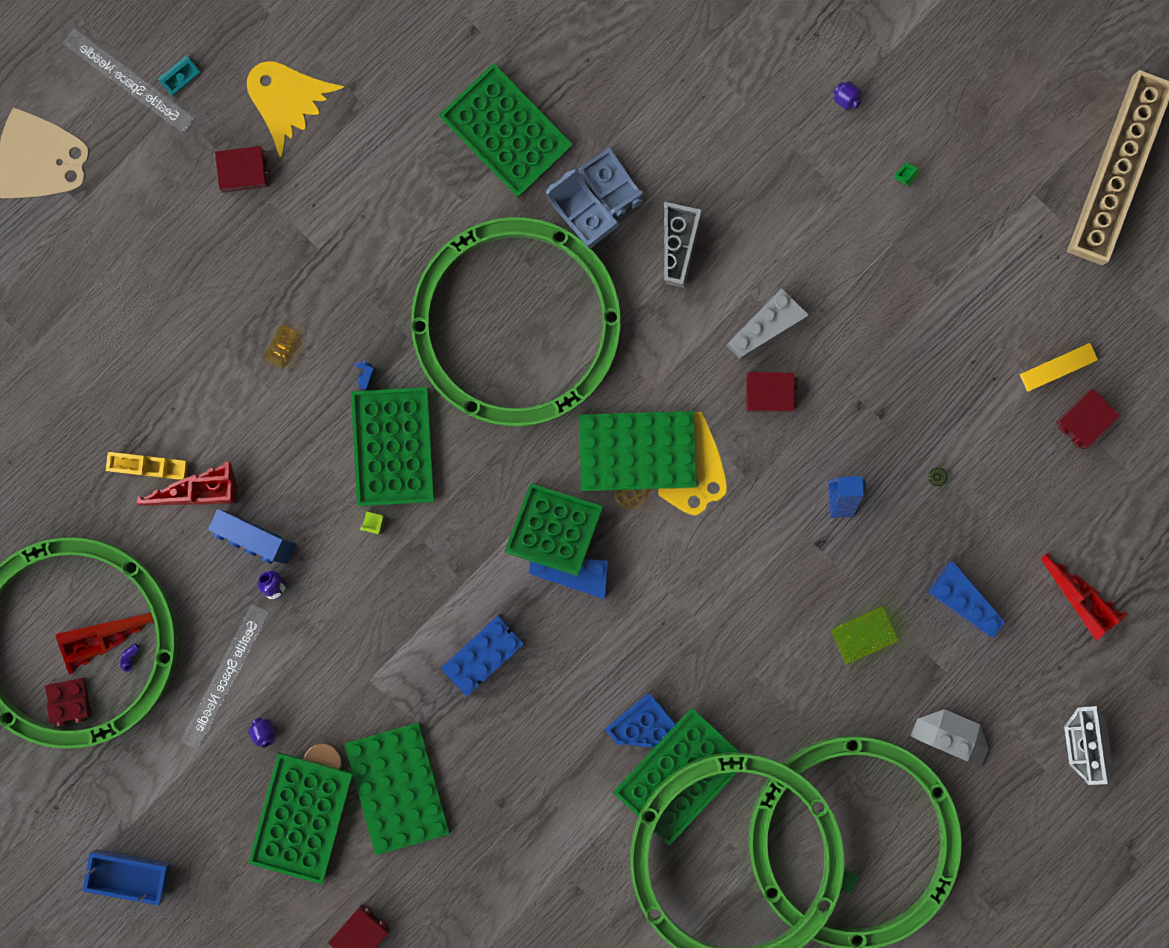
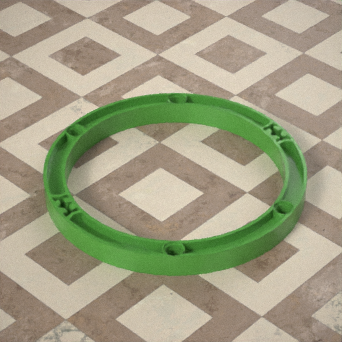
M525 217L494 219L461 232L447 242L429 262L421 276L413 299L411 312L412 339L416 355L427 378L435 389L457 409L473 418L494 425L507 427L534 426L555 420L573 411L587 400L602 383L611 367L618 346L620 334L619 302L615 287L604 264L591 249H588L582 240L572 233L552 223ZM472 233H473V237H474V239H475V242H473L472 238L470 237V234H472ZM557 234H563L565 236L564 241L557 242L554 239ZM504 238L535 239L553 245L567 253L590 277L599 296L602 308V338L596 357L586 374L573 388L560 397L545 404L528 408L497 407L479 401L465 393L444 372L437 359L431 340L430 315L432 303L445 274L469 251L490 241ZM462 239H465L467 241V246L462 244ZM454 244L457 245V247L459 248L460 252H458L457 249H456V247L453 246ZM609 313H614L617 316V320L612 323L608 322L606 316ZM420 322L426 325L422 332L416 331V325ZM572 392H574L575 396L578 399H580V401L577 402L576 399L571 402V407H568L566 405L562 408L563 412L559 413V407L556 403L559 402L560 406L565 403V398L570 400L574 397L571 394ZM474 402L477 404L475 412L467 410L469 403Z
M78 537L41 541L25 547L5 559L0 564V596L7 586L23 571L53 557L79 555L106 562L124 573L138 587L146 599L155 622L157 638L156 657L150 677L137 699L120 715L95 727L63 729L45 725L18 710L0 689V724L27 741L52 748L70 749L97 745L120 736L135 727L155 708L163 697L174 673L178 653V628L175 613L165 589L152 571L135 556L115 545L95 539ZM38 549H45V550H46V551H43V552L39 553L38 556H30V555H29V554H33V553L37 552ZM132 562L137 567L134 573L129 570V565ZM165 652L170 655L168 663L162 658ZM8 713L13 715L12 722L7 720ZM110 728L114 730L113 732H110L106 735L97 738V733H100L104 730H108Z
M858 735L831 737L798 750L788 757L783 764L801 774L819 762L844 755H867L887 760L907 771L922 786L933 804L939 823L940 853L935 873L924 893L908 910L890 921L866 928H841L824 924L821 930L811 939L833 948H879L898 942L919 930L937 913L947 899L955 883L961 858L962 841L958 815L947 789L937 775L925 763L907 750L891 742L874 737ZM851 740H855L857 743L856 748L853 750H849L847 746ZM768 778L756 799L751 814L748 837L749 856L756 881L765 899L777 915L792 928L805 913L793 905L779 888L771 870L767 846L768 830L773 811L787 787ZM773 782L774 785H775L777 788H779V790H777L775 787H774V789H773V787L771 786V783ZM936 787L941 788L939 796H933L932 794L933 789ZM772 791L774 797H769L767 800L766 792L770 793ZM936 887H942L943 890L937 891ZM775 888L777 892L774 896H768V889ZM931 894H933V895H934L935 897H937L938 899L935 900V899L931 896ZM855 935L861 936V940L858 943H853L852 938Z
M727 752L702 757L684 765L669 775L654 790L642 808L634 828L630 849V867L635 894L644 915L655 931L673 948H802L821 930L836 905L843 881L844 851L839 827L832 811L820 793L807 779L794 769L772 758L745 752ZM732 757L734 761H740L739 757H742V767H740L739 762H736L731 767L728 763H722L724 768H721V763L718 759L722 758L723 762H727ZM721 773H753L768 777L786 786L809 808L816 820L823 841V876L817 895L810 908L788 931L775 939L754 946H718L687 933L662 908L649 877L648 853L650 841L657 821L665 808L688 786L709 776ZM816 802L823 803V808L820 811L813 809ZM647 811L655 813V817L652 820L644 818V814ZM823 900L829 902L825 909L819 908V904ZM654 909L660 911V915L656 918L649 915Z

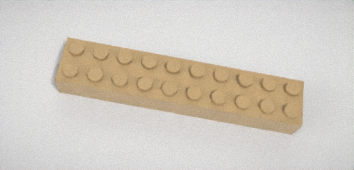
M1138 70L1132 76L1067 249L1068 253L1099 265L1109 262L1169 102V81Z

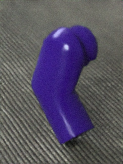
M136 643L121 654L120 666L125 672L132 670L133 656L141 651Z

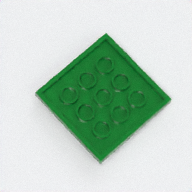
M530 483L504 551L506 554L578 577L603 506Z

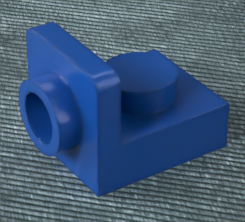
M361 360V363L355 362L354 365L364 370V373H360L357 383L360 384V389L368 391L376 370L371 367V363Z

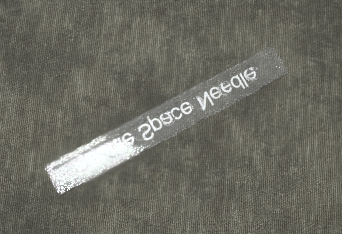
M74 28L63 41V45L184 135L196 119Z
M251 604L181 742L196 750L200 748L269 614L268 611L254 604Z

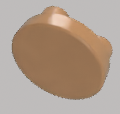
M318 743L312 746L303 758L339 769L342 767L341 754L334 746L326 743Z

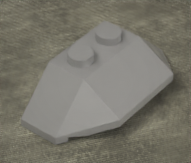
M1098 706L1078 707L1064 726L1069 765L1088 785L1108 784L1112 757L1107 722Z
M945 709L917 718L910 735L930 746L981 767L989 750L980 724Z

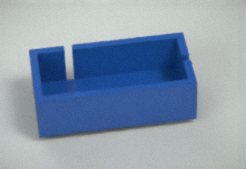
M499 615L441 667L443 672L466 697L481 684L479 680L482 682L486 680L524 644L514 631L510 632V634L507 632L510 626Z
M95 849L89 854L86 869L89 872L85 875L82 892L137 902L142 899V903L159 906L165 900L171 863Z

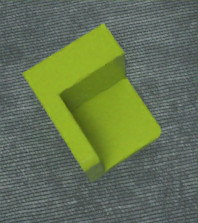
M366 511L363 526H361L360 530L381 535L386 516Z

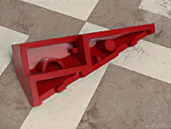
M225 462L224 465L216 468L212 467L204 473L195 474L170 484L167 488L155 490L152 494L138 497L137 504L140 506L236 504L237 483L230 462Z
M1049 553L1041 558V561L1096 641L1128 616L1124 611L1121 613L1113 607L1114 603L1110 600L1108 602L1103 600L1098 595L1099 592L1076 574L1072 576L1065 570V565L1062 563L1058 565L1050 558Z
M152 613L55 634L68 674L74 673V669L82 664L87 665L89 660L96 655H103L121 644L130 634L140 632L141 628L150 622L155 623Z

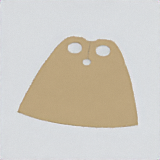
M13 108L6 121L0 140V198L38 197L78 188L84 178L82 165L87 160V146L80 139L57 125L25 111ZM78 147L81 150V156L78 159L70 157L69 151L71 148ZM58 159H61L63 161L62 165L60 166L56 164V161ZM73 170L76 172L77 178L74 182H68L65 179L67 171Z

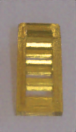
M280 324L263 356L265 362L282 369L298 332ZM284 333L291 337L290 339H288L284 336H281V334ZM281 340L287 343V345L285 346L279 343L278 341ZM275 347L283 350V352L275 350ZM272 354H273V355H276V356H278V357H280V358L277 359V358L273 357Z

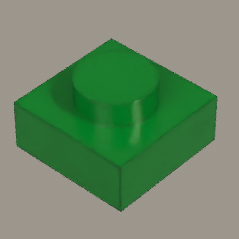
M905 162L893 177L896 181L909 187L921 172L917 167Z
M844 868L841 889L852 894L859 875Z

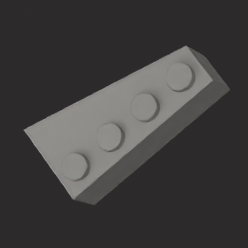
M664 202V280L668 285L685 288L703 216L700 209Z
M781 288L726 346L740 359L804 320L809 315Z

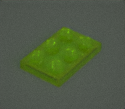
M883 606L829 629L845 665L899 641Z

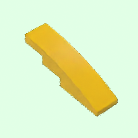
M1088 343L1020 374V377L1028 392L1089 365L1098 359L1091 343Z
M108 452L106 471L182 480L187 478L189 461Z

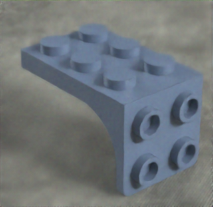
M610 147L578 168V171L594 195L617 220L625 216L629 208L635 209L643 203L644 191L636 187Z
M576 169L566 172L560 180L551 184L546 190V194L554 209L588 249L592 248L619 226L614 217L589 190Z

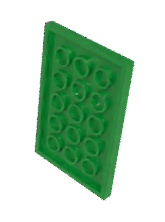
M494 63L439 114L444 123L517 198L530 188L573 146Z
M428 387L351 391L357 506L434 502Z
M694 411L579 415L581 492L696 488Z
M691 707L613 790V794L639 817L650 795L677 769L702 757L739 751ZM732 757L727 762H723L722 758L718 759L721 763V768H724L722 763H728L731 767L736 762H739L740 767H742V757H739L740 761H734ZM738 772L709 776L688 786L665 808L657 821L654 832L670 846ZM647 811L644 814V818L647 820H652L655 817L653 811Z
M419 722L344 743L375 856L450 834Z
M278 752L248 864L322 885L353 772Z

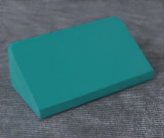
M186 55L161 75L158 80L172 96L201 71Z

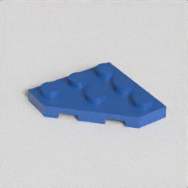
M648 692L604 729L618 745L626 744L652 748L669 732L675 723L650 692Z

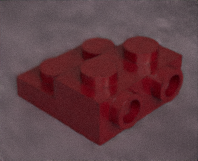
M85 677L45 685L48 700L46 707L50 724L55 723L56 727L67 724V720L74 719L75 723L86 721L87 716L92 715Z

